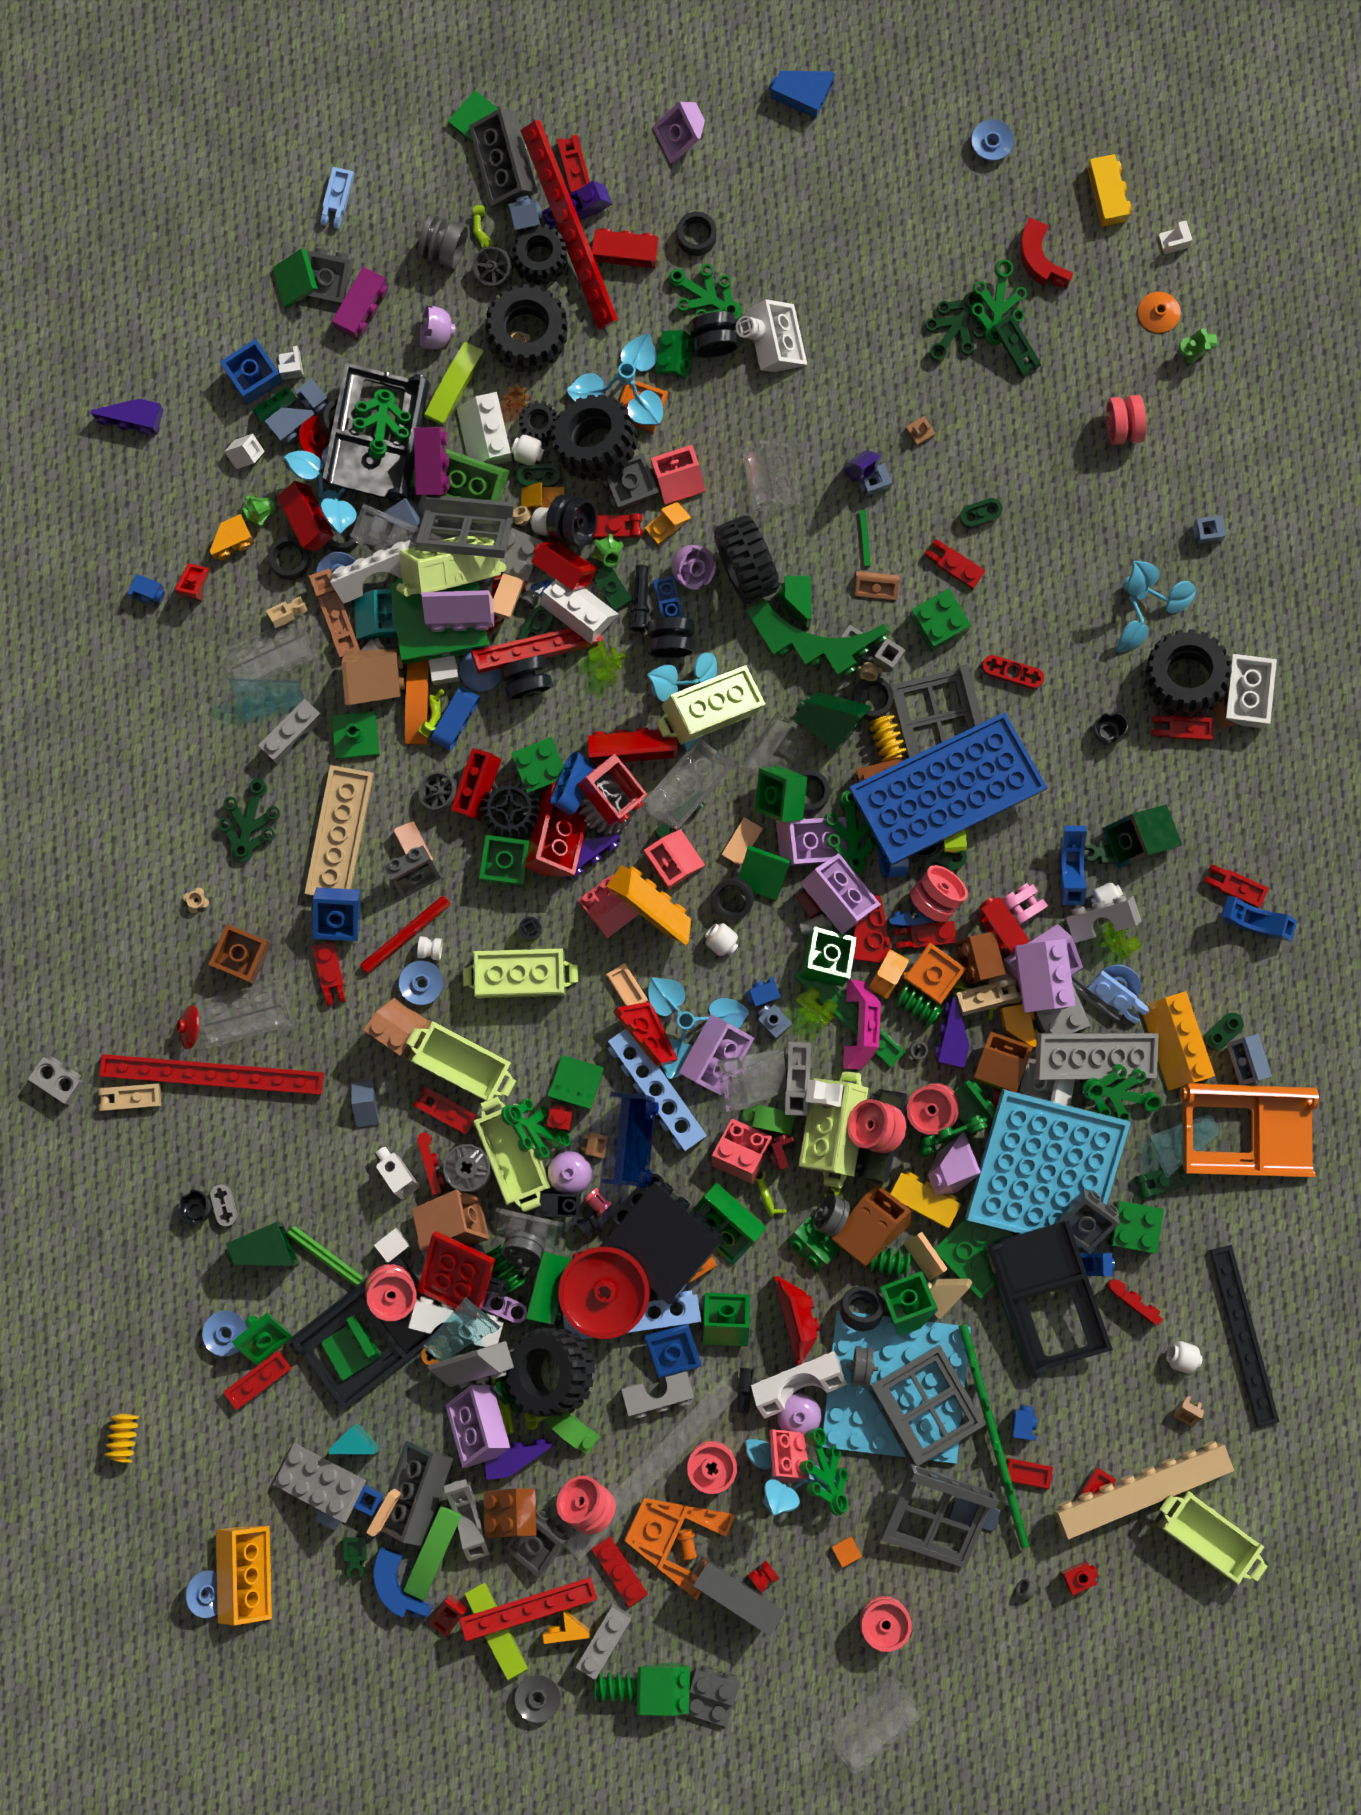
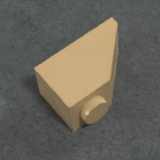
M937 1279L933 1284L929 1282V1289L938 1308L934 1315L941 1319L970 1288L972 1281L970 1279Z

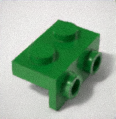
M685 330L662 331L655 372L660 375L677 374L681 378H687L691 366L692 341L694 338Z
M811 1216L786 1240L790 1247L801 1255L807 1264L817 1272L841 1249L831 1240V1237L814 1230L813 1218Z

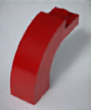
M1029 217L1021 236L1019 247L1020 258L1026 272L1033 280L1044 287L1047 280H1051L1052 284L1057 287L1064 286L1068 288L1074 273L1051 263L1045 257L1042 250V241L1049 226Z

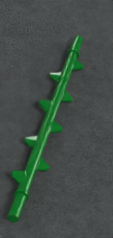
M967 1324L959 1325L964 1345L963 1350L966 1352L1014 1522L1013 1527L1016 1529L1021 1549L1027 1548L1030 1545L1024 1528L1025 1522L1022 1520L975 1354V1345L972 1343Z

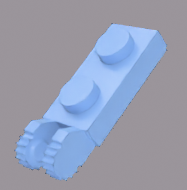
M337 167L332 168L323 202L322 226L327 225L330 211L336 212L333 221L334 228H340L355 175L354 171Z
M1101 971L1087 987L1088 990L1120 1011L1129 1021L1135 1024L1140 1021L1138 1014L1129 1008L1131 1005L1144 1015L1149 1012L1147 1005L1140 1001L1134 993L1104 971Z

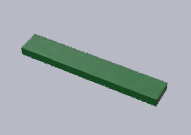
M800 969L793 977L857 1036L859 1007L853 1002H846V995L836 985L800 976ZM880 1028L879 1048L874 1054L891 1068L905 1051Z

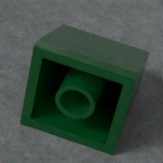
M818 692L814 696L809 695L805 700H802L796 708L798 713L794 719L832 750L836 751L850 738L872 707Z
M1167 804L1132 813L1102 828L1118 869L1182 846Z
M275 1222L226 1243V1257L229 1262L233 1261L234 1265L296 1266L299 1264L283 1222Z

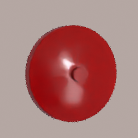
M604 1246L591 1248L580 1253L567 1265L560 1279L558 1296L564 1316L576 1330L593 1338L610 1339L626 1334L640 1322L648 1307L650 1287L643 1267L633 1256L618 1248Z

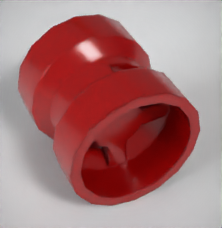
M766 1560L760 1564L758 1570H752L748 1574L761 1593L767 1589L770 1583H775L780 1579Z

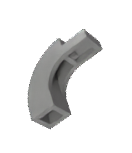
M849 625L841 637H852L862 634V632ZM886 639L880 645H872L869 647L870 651L862 657L857 655L856 659L863 663L873 662L877 667L882 668L883 672L891 673L905 654V649Z
M789 1042L785 1115L808 1116L809 1103L806 1102L808 1080H810L811 1042Z
M466 1479L445 1485V1494L452 1510L462 1515L457 1526L462 1549L467 1560L472 1561L490 1555L487 1538H484L483 1523L471 1486L468 1485Z

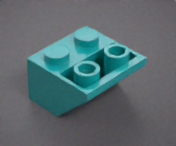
M390 589L371 590L363 593V596L354 599L357 640L375 639L376 637L380 639L398 637Z

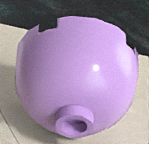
M426 305L422 317L425 319L420 326V346L423 349L430 350L443 348L449 342L450 337H454L455 324H451V317L444 309Z
M687 545L678 550L671 564L672 573L676 581L684 587L694 590L700 589L698 587H701L703 584L707 585L713 578L716 569V562L713 561L712 552L698 545Z
M566 1151L552 1159L548 1167V1179L556 1192L577 1195L588 1188L592 1179V1169L590 1163L583 1155L577 1152Z
M801 1392L793 1393L787 1399L785 1409L776 1414L777 1423L781 1430L800 1432L803 1435H806L810 1429L818 1428L822 1418L821 1409L817 1401L810 1395Z

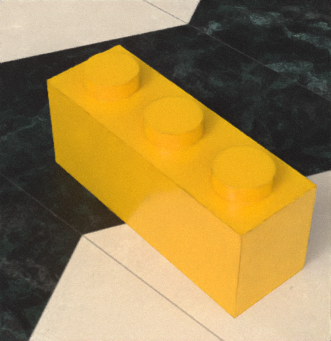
M1115 154L1090 159L1087 170L1101 227L1126 222L1132 209L1130 201L1126 200L1127 188L1125 181L1121 180L1122 168L1120 161L1116 160Z
M906 1171L905 1174L899 1173L889 1193L909 1209L945 1228H949L961 1206L957 1202L958 1198L952 1194L936 1196L931 1183L926 1181L925 1185L917 1181L918 1176L909 1171Z

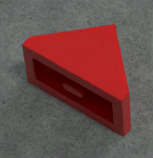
M449 1594L428 1624L447 1637L468 1607Z

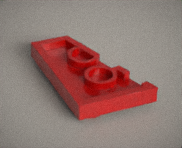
M874 895L881 905L854 926L853 937H856L853 960L882 964L891 949V943L886 929L881 896Z
M650 1001L617 1007L613 1011L656 1067L673 1064L678 1060Z

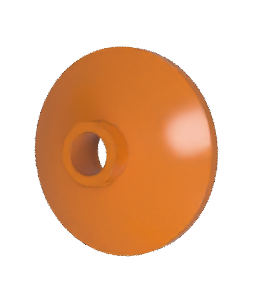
M1153 292L1146 295L1138 306L1140 323L1144 328L1154 333H1165L1172 330L1180 319L1181 312L1178 302L1173 296L1165 292ZM1162 307L1164 312H1158L1157 308Z

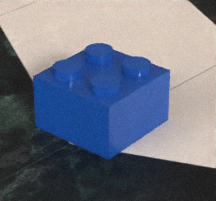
M254 339L220 361L225 373L247 405L283 382L280 373L257 339Z
M316 887L313 897V939L358 941L360 933L361 890Z

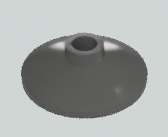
M543 1675L527 1677L519 1684L515 1693L517 1711L524 1719L530 1722L541 1723L549 1720L556 1714L560 1706L561 1696L558 1686L553 1680ZM536 1693L542 1695L541 1701H535L534 1695Z

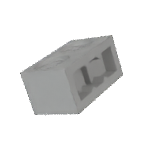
M43 1057L28 1080L62 1103L70 1105L85 1082L80 1080L81 1075L72 1069L67 1071L62 1068L63 1063L58 1059ZM48 1067H51L53 1075L51 1078L46 1079L44 1072ZM69 1079L72 1084L71 1088L68 1091H64L62 1084L65 1080Z

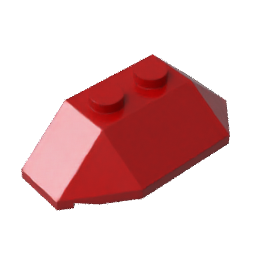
M774 1276L795 1362L798 1366L803 1363L817 1339V1331H820L817 1317H812L811 1309H814L811 1295L807 1296L805 1291L779 1276Z

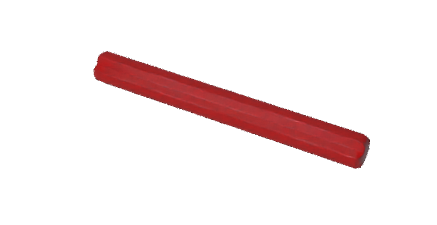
M441 896L364 960L360 964L361 968L367 974L375 969L449 907L450 902L447 898Z

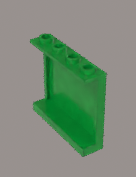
M402 578L396 579L395 583H389L400 655L404 664L468 654L473 650L490 647L487 630H475V627L466 628V631H454L453 628H444L442 632L431 631L425 625L422 595L418 593L406 597L398 592L396 586L399 583L403 584ZM479 581L437 592L480 591Z

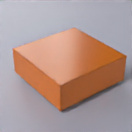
M852 1536L831 1546L842 1568L862 1557Z

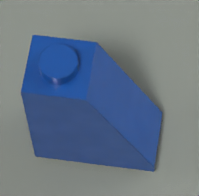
M780 71L777 78L773 77L769 85L771 90L770 98L817 118L834 84L835 73L832 71Z

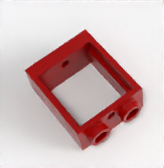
M553 541L541 543L535 547L532 553L534 557L531 563L572 591L588 587L598 570L597 567L562 543Z
M613 754L577 783V786L609 826L616 821L619 824L629 817L628 812L631 809L633 812L639 809L644 804L642 800L648 796L616 754ZM607 771L631 800L618 812L594 783Z
M990 897L979 906L980 910L977 916L988 932L995 931L998 947L1005 957L1015 952L1014 946L1024 945L1030 941L1001 897L995 900L993 897Z

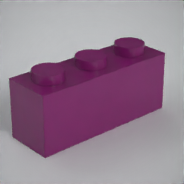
M362 267L332 320L334 328L356 340L360 334L363 335L367 330V322L370 316L373 317L378 310L377 304L380 298L383 299L388 292L386 278Z
M445 427L414 428L416 495L446 494L447 490H449L450 479L446 474V467L449 466V455L446 454V445H448L449 437L448 432H445Z

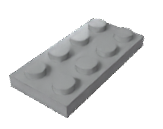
M293 1443L273 1485L335 1519L346 1523L366 1480Z

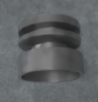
M431 214L421 231L418 256L423 259L428 257L429 261L434 262L439 255L440 265L455 269L466 245L468 226L452 221L447 228L446 218L441 217L439 219L438 215Z
M462 1144L453 1148L447 1154L443 1163V1173L446 1181L453 1188L463 1192H475L483 1189L489 1183L493 1174L486 1152L472 1144ZM465 1162L467 1164L472 1163L473 1165L470 1168V1174L468 1172H462V1169H464L463 1164Z

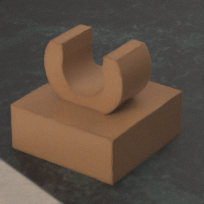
M925 416L905 428L916 447L935 436V432Z
M592 1132L589 1135H583L584 1139H588L587 1147H581V1150L586 1155L604 1159L609 1137Z
M1188 1396L1175 1409L1173 1417L1193 1427L1202 1419L1204 1411L1201 1409V1402L1194 1406L1190 1403L1191 1397Z

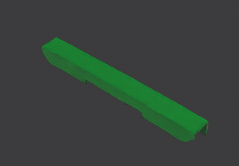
M859 510L864 566H871L866 510Z

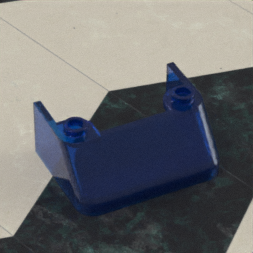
M611 1092V1097L621 1100L614 1179L602 1178V1183L646 1188L647 1184L652 1181L650 1160L654 1119L658 1115L659 1103L655 1102L654 1097L648 1095Z

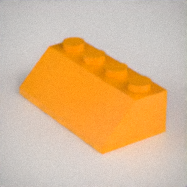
M621 865L606 887L663 934L687 945L691 918L685 914L687 910L678 903L672 904L670 902L672 898L663 891L659 893L655 889L657 885L649 879H642L640 877L642 873L635 867L627 868Z
M1185 991L1145 1004L1149 1008V1012L1146 1015L1142 1014L1147 1031L1148 1033L1159 1034L1158 1063L1167 1090L1170 1091L1182 1087L1186 1083H1195L1214 1077L1215 1074L1187 992Z
M270 1526L232 1527L216 1530L218 1624L239 1625L272 1619Z

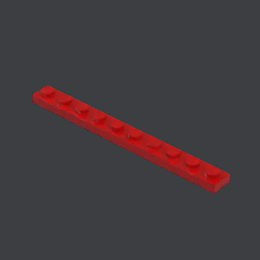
M535 120L521 129L520 132L560 234L565 242L567 252L598 330L605 329L618 321L616 312L541 121Z
M102 1054L99 1076L322 1095L325 1073Z

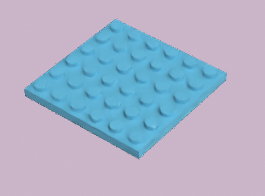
M1002 1089L979 1167L981 1174L976 1178L965 1219L1017 1233H1024L1055 1224L1069 1209V1203L1083 1189L1088 1192L1095 1191L1101 1197V1202L1107 1205L1131 1122Z
M836 1310L832 1352L836 1353L842 1364L848 1385L827 1393L823 1430L826 1433V1443L822 1447L830 1448L836 1446L837 1448L835 1449L906 1457L869 1390L860 1386H851L852 1372H850V1368H846V1363L851 1364L855 1346L873 1348V1363L875 1367H878V1371H874L872 1374L871 1384L935 1346L940 1345L965 1388L968 1359L966 1352L963 1350L964 1345L959 1325L927 1321L921 1329L899 1337L891 1317L882 1316V1320L877 1327L863 1332L848 1327L842 1321L840 1311ZM852 1312L853 1314H855V1315H857V1316H859V1317H870V1316H872L871 1314H863V1313H855V1312ZM935 1361L914 1373L928 1399L949 1388ZM910 1376L889 1388L903 1414L924 1403ZM954 1395L934 1406L948 1433L961 1426L962 1409ZM929 1410L908 1422L922 1448L943 1437ZM959 1441L929 1460L957 1464Z

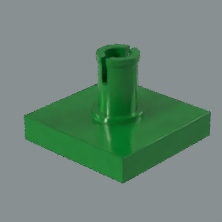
M375 711L332 715L336 760L380 755Z
M267 1312L260 1319L256 1316L248 1317L245 1320L248 1329L235 1338L232 1343L236 1349L258 1366L286 1343L292 1335L288 1329Z

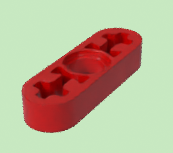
M996 655L987 656L982 663V670L987 676L1029 689H1037L1044 682V674L1040 669ZM991 661H995V666L1002 667V663L1006 664L1003 669V675L999 674L1001 669L998 668L990 671L986 663L990 664ZM1009 667H1016L1019 671V676L1016 678L1009 677L1007 669ZM1023 670L1027 671L1025 674L1027 676H1032L1033 673L1037 674V679H1040V681H1036L1033 684L1031 679L1027 677L1021 681Z

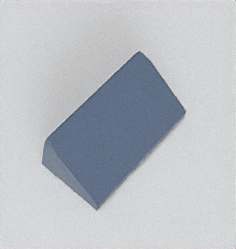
M955 1496L949 1519L970 1524L978 1504ZM1000 1509L990 1510L983 1529L994 1531Z

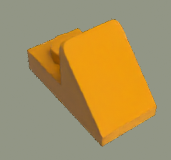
M542 482L521 488V506H526L528 510H536L539 507L549 508L555 497L565 495V488L543 487Z
M676 502L662 508L661 514L644 529L659 546L686 524L691 517Z
M890 949L869 985L871 990L888 999L905 970L909 959Z
M567 1610L563 1612L565 1628H561V1625H553L547 1627L548 1630L543 1632L544 1644L590 1638V1629Z

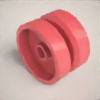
M1129 395L1125 402L1121 397L1108 398L1106 404V424L1111 445H1123L1127 438L1130 443L1144 442L1146 414L1141 395Z
M934 865L928 868L921 879L910 890V896L916 907L927 917L935 921L945 922L949 920L956 911V908H959L968 897V891L964 883L952 871Z
M941 1083L929 1084L917 1089L910 1096L907 1104V1117L911 1125L919 1132L927 1135L939 1134L938 1131L952 1127L958 1121L961 1112L960 1100L957 1094L949 1086ZM932 1105L936 1108V1112H935V1113H934V1109H931V1106H932Z
M866 1099L859 1102L852 1109L847 1123L848 1135L851 1141L858 1147L886 1154L894 1151L901 1144L906 1131L905 1117L901 1110L893 1105L878 1100Z
M395 1264L376 1268L368 1276L365 1283L366 1301L370 1311L379 1319L397 1321L406 1317L413 1310L416 1303V1288L410 1273L403 1267Z
M705 1441L691 1451L687 1461V1473L691 1483L699 1491L707 1494H718L727 1490L734 1482L737 1474V1463L732 1451L725 1444L717 1441ZM713 1462L716 1464V1469L710 1471L707 1465Z
M577 1476L570 1479L559 1492L556 1503L558 1514L562 1520L585 1535H594L603 1531L614 1517L616 1508L615 1499L611 1492L589 1476Z
M878 1596L864 1605L860 1614L861 1631L865 1640L873 1648L882 1652H892L901 1648L908 1641L912 1632V1621L908 1611L899 1600L890 1596ZM884 1621H888L889 1626L887 1628L882 1626Z

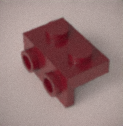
M787 1134L774 1138V1143L770 1145L772 1154L769 1155L773 1168L777 1167L778 1171L789 1167L782 1146L794 1142L793 1137L788 1138Z

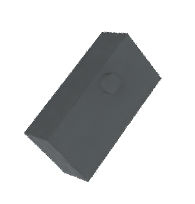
M704 1556L700 1558L688 1578L694 1587L769 1636H771L785 1613L777 1604L743 1583L741 1576L733 1571L731 1574Z

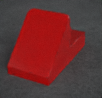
M188 563L175 588V593L181 597L202 601L203 586L209 575V567Z

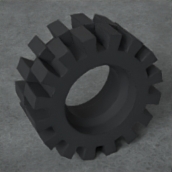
M537 400L534 401L535 404L529 402L527 404L528 407L524 406L522 413L520 412L519 414L520 430L523 435L546 442L547 438L551 439L554 421H558L556 411L552 409L550 404L546 405L545 401L538 403ZM535 415H543L547 419V424L542 429H535L530 424L531 418Z

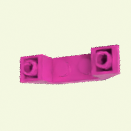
M849 979L847 981L846 1002L859 1003L857 1046H844L843 1068L862 1070L879 1048L881 1003L866 981Z

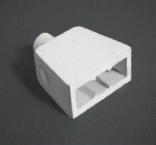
M386 1147L379 1149L375 1153L380 1162L376 1165L377 1169L393 1193L403 1200L421 1187L398 1155L395 1153L390 1154Z

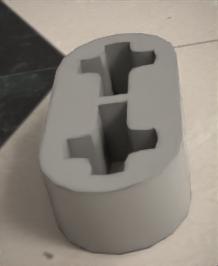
M226 1185L214 1186L210 1197L216 1220L222 1226H231L235 1224L238 1218L232 1191ZM220 1188L222 1191L227 1192V1195L224 1196L225 1204H222L220 1198H216ZM223 1207H226L227 1212L233 1215V1217L229 1218L230 1222L228 1223L226 1220L221 1219V1216L224 1215Z

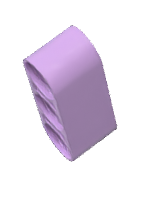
M486 1293L482 1307L483 1310L515 1323H520L526 1319L528 1308L524 1303L505 1296L502 1299L503 1307L500 1310H495L491 1306V1301L498 1296ZM515 1306H520L524 1310V1315L520 1319H516L512 1315V1309Z

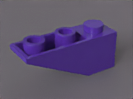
M594 180L570 194L579 220L595 215L612 205L606 186ZM548 207L543 210V217L546 224L550 226V230L553 228L557 229L558 226L551 208Z
M135 399L93 409L90 413L96 422L101 425L116 424L118 428L123 430L133 428L137 429L141 434L150 435V433H158L164 409L160 403Z
M613 835L583 840L573 878L581 875L584 872L583 868L589 863L593 866L602 859L600 855L607 850L611 853L620 846L618 842L621 841V837Z
M952 997L950 1002L946 1001L944 1014L947 1015L945 1023H941L939 1036H942L940 1045H936L934 1057L937 1058L936 1063L964 1069L969 1051V1043L957 998Z
M547 1438L533 1440L534 1444L525 1445L524 1441L511 1443L510 1449L498 1458L485 1462L487 1480L510 1477L553 1446V1442H547Z

